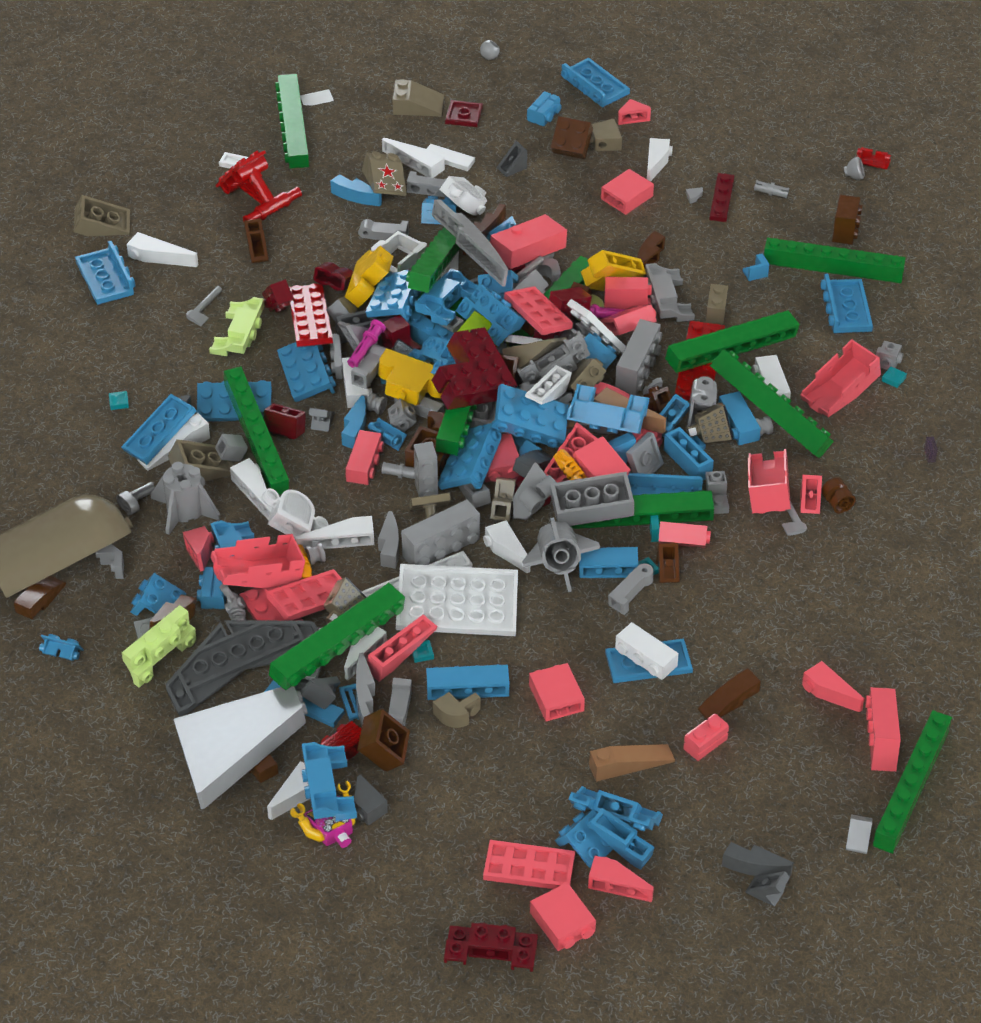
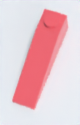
M421 615L368 655L367 664L372 676L380 682L392 673L438 626L425 615Z

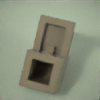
M496 478L490 519L510 521L513 512L512 498L515 495L516 479Z
M450 692L433 701V714L444 725L453 728L469 725V716H474L481 710V697L476 692L460 702Z

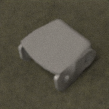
M703 376L693 381L687 427L696 424L694 415L698 413L697 411H703L716 405L717 383L709 377Z

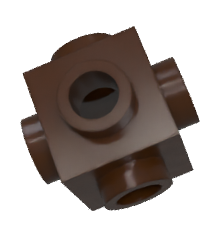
M657 385L649 388V392L644 394L643 397L650 398L648 409L661 413L672 399L668 386L659 388Z

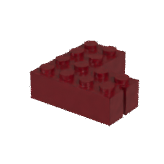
M485 327L471 329L470 332L469 330L454 332L447 344V348L456 364L439 366L431 380L437 392L442 393L440 397L447 410L497 401L498 386L500 384L514 388L518 386Z

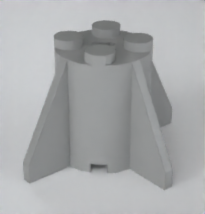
M181 462L173 463L172 467L166 470L150 494L151 499L166 503L168 512L166 534L170 535L178 522H188L191 519L196 520L201 515L218 521L221 518L219 511L203 488L205 479L201 476L198 467Z
M553 517L550 518L549 524L540 528L537 544L524 558L522 563L524 568L544 563L545 568L558 575L563 574L567 590L572 592L568 573L572 572L578 562H580L581 553L600 549V545L597 541L574 533L567 522H555Z

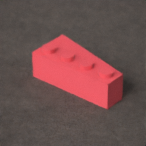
M576 422L558 451L565 449L573 456L575 451L598 438ZM553 457L543 472L547 476L550 475L556 482L570 481L561 471Z
M870 687V695H866L865 708H867L866 720H868L867 731L869 733L871 770L896 772L901 741L896 691L891 688Z

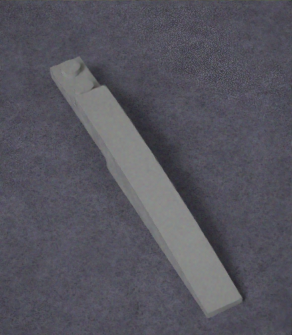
M441 199L434 200L432 216L456 237L455 243L501 286H506L508 268L488 239L465 215L455 213Z

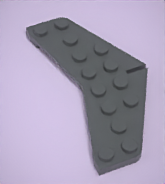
M224 620L231 634L227 635L220 622L166 683L167 693L179 717L192 711L246 669L270 665L272 661L318 631L315 623L312 621Z

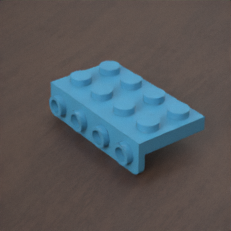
M590 58L571 67L566 63L562 64L561 76L601 107L630 94L629 87Z
M108 241V248L75 257L76 264L97 305L134 295V278L130 277L129 269L127 266H124L123 257L119 256L118 247L113 245L112 241Z
M409 270L389 272L378 283L365 311L367 318L401 314L408 322L415 302L421 292L408 289L406 276Z
M824 274V279L821 280V290H824L823 300L827 302L826 314H829L828 322L829 326H832L833 333L872 332L873 324L862 279L830 280L829 274Z
M296 342L277 350L295 402L304 400L327 389H330L332 394L335 393L334 387L336 383L333 376H329L332 372L329 365L325 364L328 360L325 353H321L324 350L322 345L297 347Z
M224 381L221 383H197V413L207 422L239 421L225 388ZM271 381L248 382L264 419V409L271 405Z
M500 384L497 393L495 420L491 423V428L499 432L513 434L515 437L529 439L535 443H542L551 448H557L566 440L568 404L553 400L541 405L525 397L526 391Z
M491 423L469 428L468 436H464V448H460L458 456L450 454L438 481V487L441 490L470 483L475 489H481L502 438L499 431L491 428Z
M628 474L632 495L678 493L682 491L695 492L702 490L703 478L700 476Z

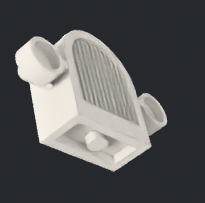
M448 176L439 189L458 207L469 214L481 215L486 210L484 206L487 202L485 197L486 191L477 185L474 187L463 177Z
M268 488L262 494L264 503L272 507L268 525L284 534H293L295 540L296 536L310 532L311 529L316 530L329 525L325 518L321 516L314 517L315 508L312 502L299 491L286 490L279 497V494L274 489Z

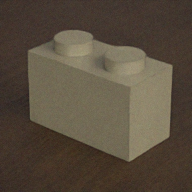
M711 284L707 306V323L724 324L728 286Z

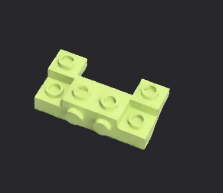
M253 297L244 302H230L229 310L225 313L226 318L233 319L228 329V337H214V343L209 348L210 354L228 356L229 352L245 353L246 348L250 347L253 340L255 341L257 329H260L262 324L260 316L265 307L263 298Z
M179 605L122 652L123 662L129 669L133 683L137 687H141L144 683L151 681L154 676L153 666L176 646L183 652L187 647L190 648L194 645L196 630L189 624L188 611Z

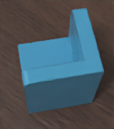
M763 253L756 255L755 265L743 268V273L748 281L768 277L769 263Z

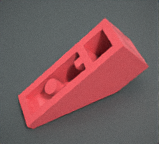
M205 526L182 532L186 550L200 572L204 571L213 551L212 543H214L212 532H208Z
M823 661L804 672L802 685L807 692H811L817 698L857 712L862 711L864 698Z
M594 856L588 879L589 889L652 902L654 891L652 885L618 861L608 857Z

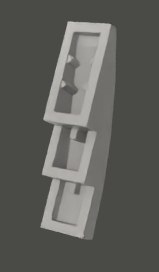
M359 653L356 668V703L362 726L364 717L373 713L372 696H375V681L364 654Z

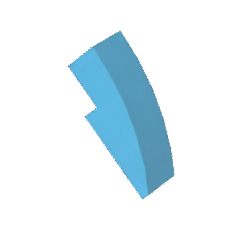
M339 174L330 180L331 193L340 198L359 204L382 205V194L374 193L370 185L358 178L351 181Z
M362 395L345 416L344 430L341 432L342 445L351 449L354 447L359 430H365L366 403L365 396Z
M601 808L591 820L590 825L615 852L636 868L641 870L653 855L654 846L638 837L636 829L605 809Z

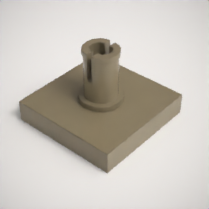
M450 493L411 498L408 503L409 511L425 509L427 519L437 514L436 507L449 504L451 501Z

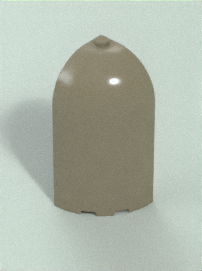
M83 494L74 496L0 534V588L5 597L8 598L130 534L132 532L130 528L133 527L128 517L124 518L119 509L109 500L97 495Z

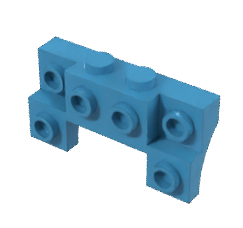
M450 269L435 283L429 293L425 292L415 302V312L430 315L431 322L447 326L456 318L455 311L449 308L461 297L464 298L466 296L470 298L478 285L468 280L460 271Z
M479 284L470 298L465 296L455 311L466 320L474 311L482 314L492 323L488 333L494 344L499 347L505 338L513 332L520 330L526 320L511 308L512 304L505 299L501 300L502 296L494 290L490 291L487 287Z
M435 336L428 337L422 344L421 350L414 348L408 354L409 357L423 362L428 359L434 363L433 369L430 372L435 375L439 366L456 364L447 348L450 339L447 340L442 336L439 338Z
M577 384L573 400L568 408L567 420L589 424V428L600 430V427L607 428V432L618 434V430L635 434L641 433L644 416L646 417L650 398L630 394L627 408L594 402L596 388Z
M220 520L210 523L211 532L217 544L214 545V549L234 547L237 540L254 538V533H252L248 521L228 523Z
M316 742L303 743L302 753L305 769L301 770L303 782L308 784V786L304 787L305 797L310 799L314 819L335 816L336 821L357 818L354 796L336 797L332 769L348 767L345 747L324 746Z
M581 786L576 793L571 792L568 799L574 804L573 807L584 812L586 809H594L598 813L603 808L640 831H645V829L652 830L654 825L659 827L663 816L659 811L655 812L643 808L638 802L601 790L597 793L586 789L584 786Z

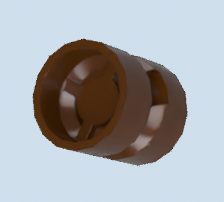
M841 478L830 479L821 489L824 498L838 514L850 510L856 502L855 496Z

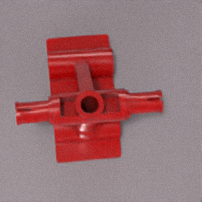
M257 150L249 155L250 157L247 159L243 158L236 162L230 170L224 173L225 175L218 178L219 182L216 184V187L220 186L226 194L241 188L260 203L253 212L243 216V221L265 220L267 216L283 207L290 206L293 200L302 196V191L299 187H295L287 193L282 192L276 196L272 195L261 173L268 169V163L264 157L266 154L265 150L260 153Z

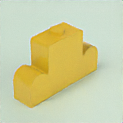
M379 246L373 252L368 250L356 262L345 298L359 308L372 295L375 290L374 286L389 273L394 256L382 246Z
M601 250L587 260L589 267L581 271L585 285L590 289L605 291V277H643L647 275L641 259L606 250Z
M387 348L379 359L378 376L386 380V395L402 399L416 406L420 404L427 392L434 398H441L442 393L437 392L431 381L434 377L430 373L433 369L432 364Z

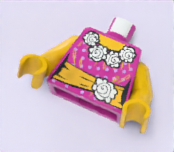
M345 781L346 791L342 790L340 784H338V793L342 794L343 797H349L350 783ZM301 803L297 804L300 813H297L294 808L290 810L291 816L299 819L298 823L307 838L323 842L326 846L337 842L341 848H345L351 843L352 840L348 835L353 833L352 826L355 824L356 818L336 821L335 816L314 819L313 811L310 810L305 813V806Z

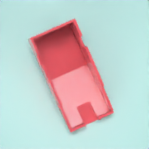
M852 339L842 348L843 355L838 358V354L834 355L815 373V379L800 394L801 399L808 403L811 409L821 415L824 414L828 418L856 399L881 375L880 357Z
M786 449L774 452V460L763 461L762 453H749L748 489L752 514H763L771 511L781 512L791 509Z
M293 534L278 535L277 542L273 545H269L270 537L237 540L234 547L214 549L210 557L213 562V571L223 585L255 588L284 586L301 580L305 559Z

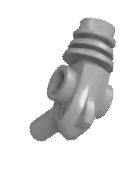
M221 584L219 588L227 598V603L224 605L230 619L246 620V611L243 609L246 607L244 599L239 597L237 593L232 592L227 585Z

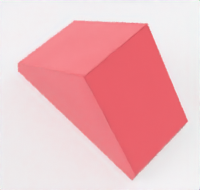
M630 99L618 111V125L650 121V106Z
M802 476L800 491L801 513L820 514L822 476Z

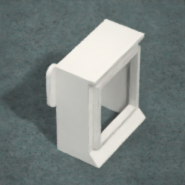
M397 231L386 241H378L371 247V251L382 246L390 254L397 248L408 253L398 263V268L390 266L389 271L394 273L409 270L415 265L417 259H420L421 254L425 252L427 243L420 242Z

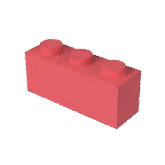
M359 430L346 466V482L368 485L370 478H374L375 465L378 466L380 460L379 452L384 450V441H382L381 433Z

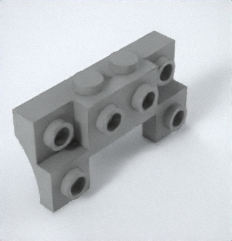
M657 263L646 264L645 271L647 273L646 277H648V285L652 286L651 304L654 305L660 319L675 317L677 322L694 320L695 314L692 312L691 303H677L678 296L674 286L683 285L680 270L664 268Z
M577 331L578 335L570 340H563L566 347L562 344L535 362L530 360V364L519 370L517 368L516 371L521 383H538L555 365L570 372L578 369L576 364L590 355L588 346L580 331Z

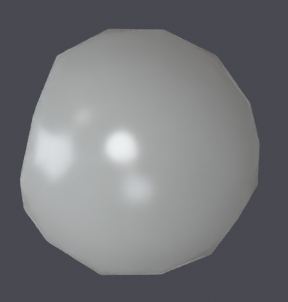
M486 40L481 44L480 53L483 58L492 60L499 55L500 48L492 40Z

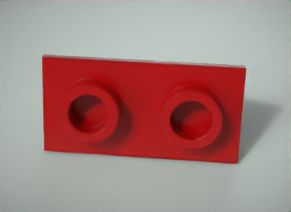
M862 147L857 150V157L861 159L863 165L888 169L891 161V155L888 152L876 150L875 155H873L872 149Z

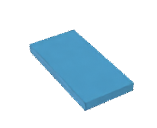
M170 394L121 448L147 465L197 410L185 401Z
M684 639L661 641L679 653L678 666L667 676L693 673ZM615 648L605 649L613 683L657 678L642 666L635 664L627 656L620 654Z

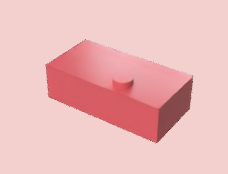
M545 214L492 234L490 243L498 252L505 265L513 269L533 261L539 256L543 257L566 248L567 229Z

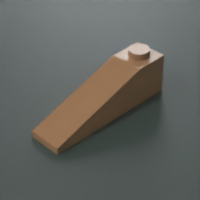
M607 387L594 397V402L627 408L629 398ZM647 409L642 429L664 434L666 432V417Z
M668 744L609 746L590 751L589 766L597 782L675 762V759Z

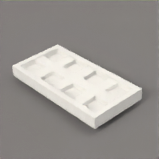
M572 299L567 303L572 309L570 313L577 319L580 317V322L586 328H590L592 334L596 333L601 337V343L605 346L610 345L616 350V354H623L626 346L591 311Z

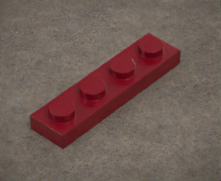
M718 173L709 220L727 221L734 175Z

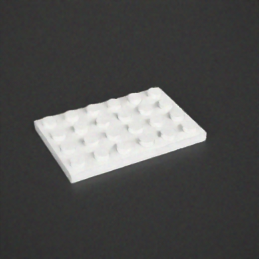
M400 564L398 591L405 596L403 611L396 616V630L404 629L421 615H425L438 626L434 632L516 636L518 570Z

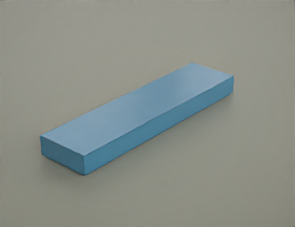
M273 680L264 692L281 686ZM302 697L308 712L305 715L333 728L345 714L344 709L336 705L330 704L326 709H322Z

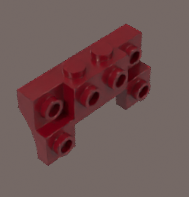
M472 923L471 928L450 926L445 947L444 963H447L449 960L463 962V965H466L467 957L511 961V970L517 967L530 969V972H533L538 934L516 932V927L489 925L487 923Z

